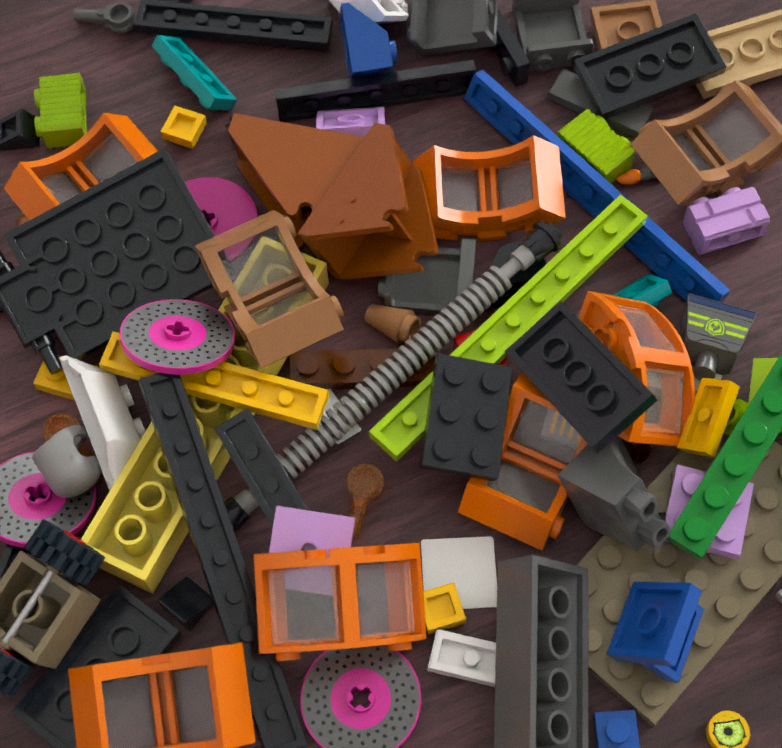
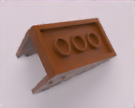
M236 113L233 114L228 129L229 135L235 143L239 159L237 163L238 170L268 212L275 210L282 214L283 217L288 216L296 234L364 139L362 136ZM297 234L293 239L300 251L303 249L305 242Z
M373 124L297 233L315 256L327 263V270L335 278L346 280L422 272L424 268L420 263H416L417 259L423 255L434 256L438 253L422 171L410 162L395 140L394 131L390 125Z

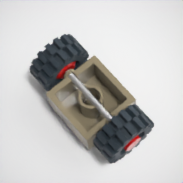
M45 519L41 521L25 545V549L36 557L20 551L0 580V692L11 697L16 696L33 670L34 665L30 661L52 669L58 667L101 600L68 577L88 586L105 560V557L80 538L66 530H62Z

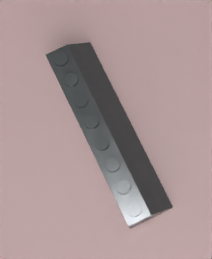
M536 555L498 561L494 748H588L587 568Z

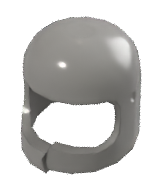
M72 425L57 432L40 446L32 456L47 485L59 497L71 498L83 494L96 484L101 474V467L97 457L82 456L77 450L88 438L86 430L81 425Z

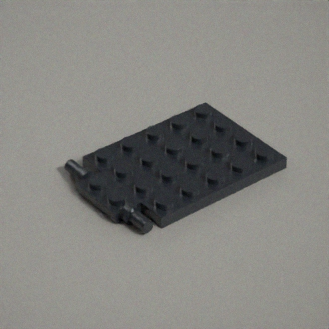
M166 148L5 233L4 236L20 264L17 268H14L12 262L6 261L0 250V304L23 347L26 349L32 346L35 354L41 355L51 375L63 370L59 357L53 348L56 343L51 334L57 332L69 356L80 360L106 346L112 332L120 333L123 320L136 308L160 300H190L213 287L194 246L215 237ZM223 250L218 252L229 277H232L236 273Z

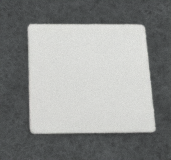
M492 536L421 540L423 591L454 582L463 609L497 607V577L494 539Z

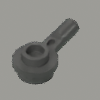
M125 2L109 4L105 9L74 10V20L76 22L107 24L108 28L114 33H127L135 27L137 13L133 7Z

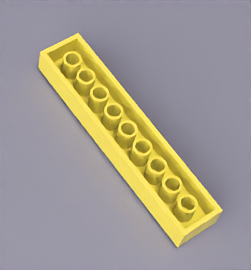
M264 236L261 237L233 284L240 298L296 272L283 244ZM300 252L318 283L326 290L329 284L327 263ZM307 293L257 316L253 320L259 326L313 301V298ZM226 297L218 311L229 319L224 309V306L230 304ZM234 328V348L224 362L277 376L287 357L264 368H260L245 346L248 340H244ZM187 394L217 481L231 456L214 428L244 410ZM151 421L81 540L105 557V560L99 567L100 569L153 594L189 530Z

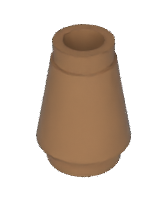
M372 303L365 314V323L371 325L398 344H403L408 339L412 340L411 336L419 333L418 330L421 326L420 317L415 316L412 310Z

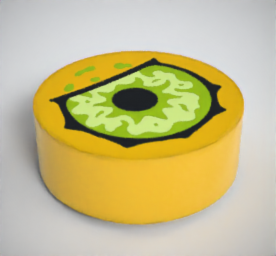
M721 711L708 722L706 737L712 748H744L749 741L750 729L748 723L740 714L733 711Z

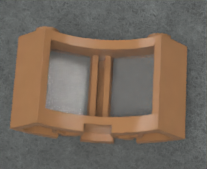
M734 80L732 83L723 86L713 99L685 115L669 120L655 119L653 122L645 124L639 130L638 137L630 144L678 205L685 206L690 205L691 202L698 198L706 197L708 194L716 192L721 196L731 188L740 187L744 184L742 177L757 170L762 173L781 159L782 125L748 85Z
M275 210L194 246L214 290H217L221 299L227 297L230 304L224 306V309L237 333H240L244 340H248L245 346L260 368H264L344 330L339 319L344 316L338 299L335 295L330 297L307 266L293 239L297 234L288 216L283 217L282 214Z

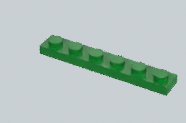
M782 353L672 527L670 536L666 539L699 561L703 558L782 429Z

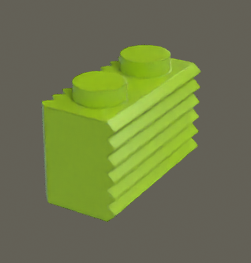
M72 73L39 77L40 88L34 90L35 104L37 109H40V116H36L34 119L36 134L38 137H43L49 149L71 146L87 133L86 88L81 74Z
M589 109L583 111L557 132V136L611 184L616 181L617 176L625 173L632 167L635 150L630 144L631 142L623 136L619 137V135H616L614 130H610L608 123L603 117L595 116Z

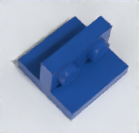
M634 581L607 655L619 662L640 663L666 682L679 683L704 612V608L698 605L702 590L692 583Z

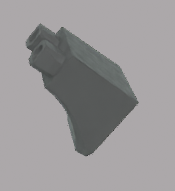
M617 436L598 454L587 444L558 474L563 487L585 526L637 551L645 543L659 548L670 536L672 531L668 523L661 520L658 514L659 504L655 496L648 493L642 479L636 475V468L620 437Z

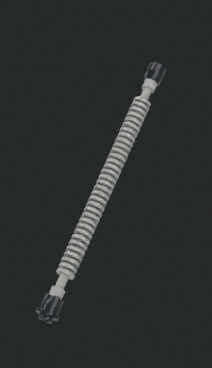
M537 221L533 224V230L518 243V248L510 254L511 259L500 269L492 265L488 272H484L481 278H477L474 284L469 285L467 290H464L460 293V296L453 299V302H450L446 308L439 312L440 315H435L432 318L433 321H428L425 324L426 327L418 330L419 334L415 333L411 336L412 340L408 339L404 343L405 346L401 345L397 349L398 353L393 352L390 355L391 359L386 358L383 361L385 366L380 364L376 367L377 372L374 370L370 372L369 377L371 379L365 377L361 380L363 385L358 383L354 386L357 393L351 389L347 393L349 398L343 396L340 399L343 406L336 402L333 405L336 412L329 408L326 411L329 419L323 415L320 421L322 425L319 424L318 430L314 429L315 432L310 428L304 430L308 438L306 439L302 434L296 437L300 445L293 440L289 444L293 450L292 452L285 447L282 450L286 456L285 458L278 453L277 457L288 475L293 479L297 478L298 474L294 470L295 468L301 473L306 470L302 462L310 466L313 463L309 457L310 455L317 460L320 457L317 449L325 453L328 449L324 443L332 447L335 442L331 437H334L337 441L342 438L338 430L344 434L350 431L346 423L353 428L357 424L354 418L358 421L364 418L361 411L368 415L371 412L369 406L373 409L378 406L376 400L379 402L386 399L384 394L389 396L393 393L392 389L396 390L400 386L398 381L404 383L407 380L406 376L411 377L414 374L413 370H419L421 368L420 364L424 365L428 362V358L431 359L435 352H439L442 346H446L449 343V339H454L456 333L459 334L463 331V327L466 328L470 321H474L477 315H481L484 309L489 308L491 303L498 300V297H501L505 291L512 287L509 279L519 270L525 271L535 261L539 263L552 251L557 252L562 248L560 242L562 235L558 228L551 222ZM244 488L234 498L230 496L224 502L234 533L250 518L249 514L259 506L250 489Z

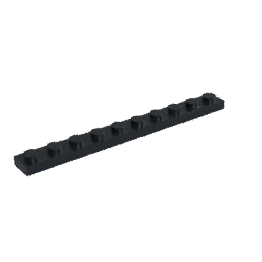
M164 373L142 377L139 379V385L227 645L243 642L252 718L262 748H299L305 746L307 742L279 661H276V653L259 654L256 594L180 375Z

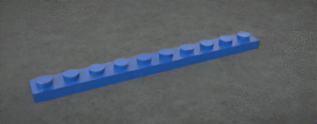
M484 70L474 73L464 100L514 145L534 135L559 146L563 190L594 218L620 194L625 197ZM647 217L646 223L624 243L630 251L660 278L668 280L670 287L685 301L690 293L723 303L731 291L649 217Z

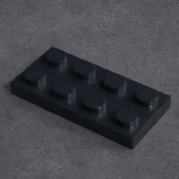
M697 13L574 60L573 65L598 115L604 119L724 74L727 67Z
M562 301L504 351L597 454L658 401L653 393Z
M119 584L84 625L56 669L48 668L12 712L55 748H77L68 669L166 654L182 634L176 627ZM148 674L101 681L106 726L146 679Z

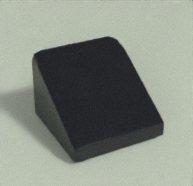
M22 108L0 120V151L34 148L40 145V137L37 136L35 130L34 115Z
M187 576L157 600L165 611L189 631L214 605L211 596Z

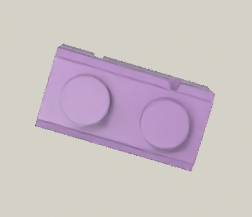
M734 187L725 191L720 197L710 200L707 197L698 198L687 207L683 219V226L689 238L691 237V242L698 255L764 236L770 223V216L764 205L761 204V199L755 187L743 190L739 187Z

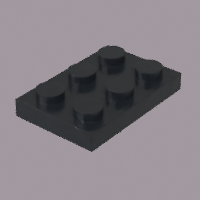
M441 353L437 354L434 363L419 468L494 482L499 478L513 367Z

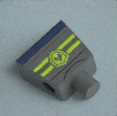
M689 293L680 318V337L687 349L691 365L694 366L693 374L696 379L700 381L702 378L714 379L716 372L725 375L731 373L748 338L757 312Z

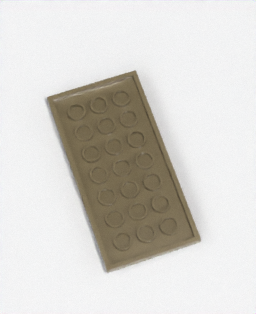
M723 433L715 458L689 454L681 450L646 488L650 495L655 496L659 504L658 514L661 520L664 521L674 470L677 464L707 472L729 438L728 435ZM776 441L772 443L749 481L754 483L741 556L738 560L706 552L699 561L668 542H663L659 548L645 543L637 551L604 535L576 565L588 569V672L629 708L635 710L636 714L652 728L782 576V446ZM634 581L692 583L702 590L698 605L704 608V612L679 683L666 682L640 663L619 662L607 655Z

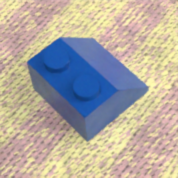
M341 3L339 20L349 78L390 72L392 67L395 66V61L398 60L395 41H389L388 32L349 3Z

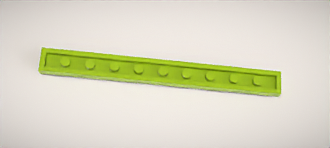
M620 194L450 355L498 365L508 356L504 351L560 301L564 302L646 223L648 215ZM433 371L369 431V437L396 462L424 436Z

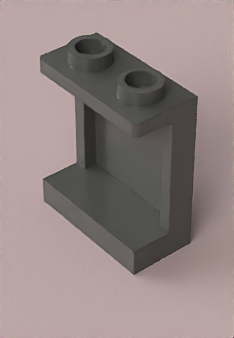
M409 0L411 25L407 28V36L410 44L422 56L496 46L498 0Z
M513 0L512 13L518 40L530 62L529 71H547L553 68L573 67L575 59L592 53L593 41L591 38L587 39L579 0Z
M462 239L461 249L438 247L436 255H423L419 257L416 263L422 265L424 268L422 272L379 277L378 298L384 299V306L412 310L415 315H440L439 312L443 308H446L450 302H453V299L460 296V293L467 290V287L473 283L476 240Z

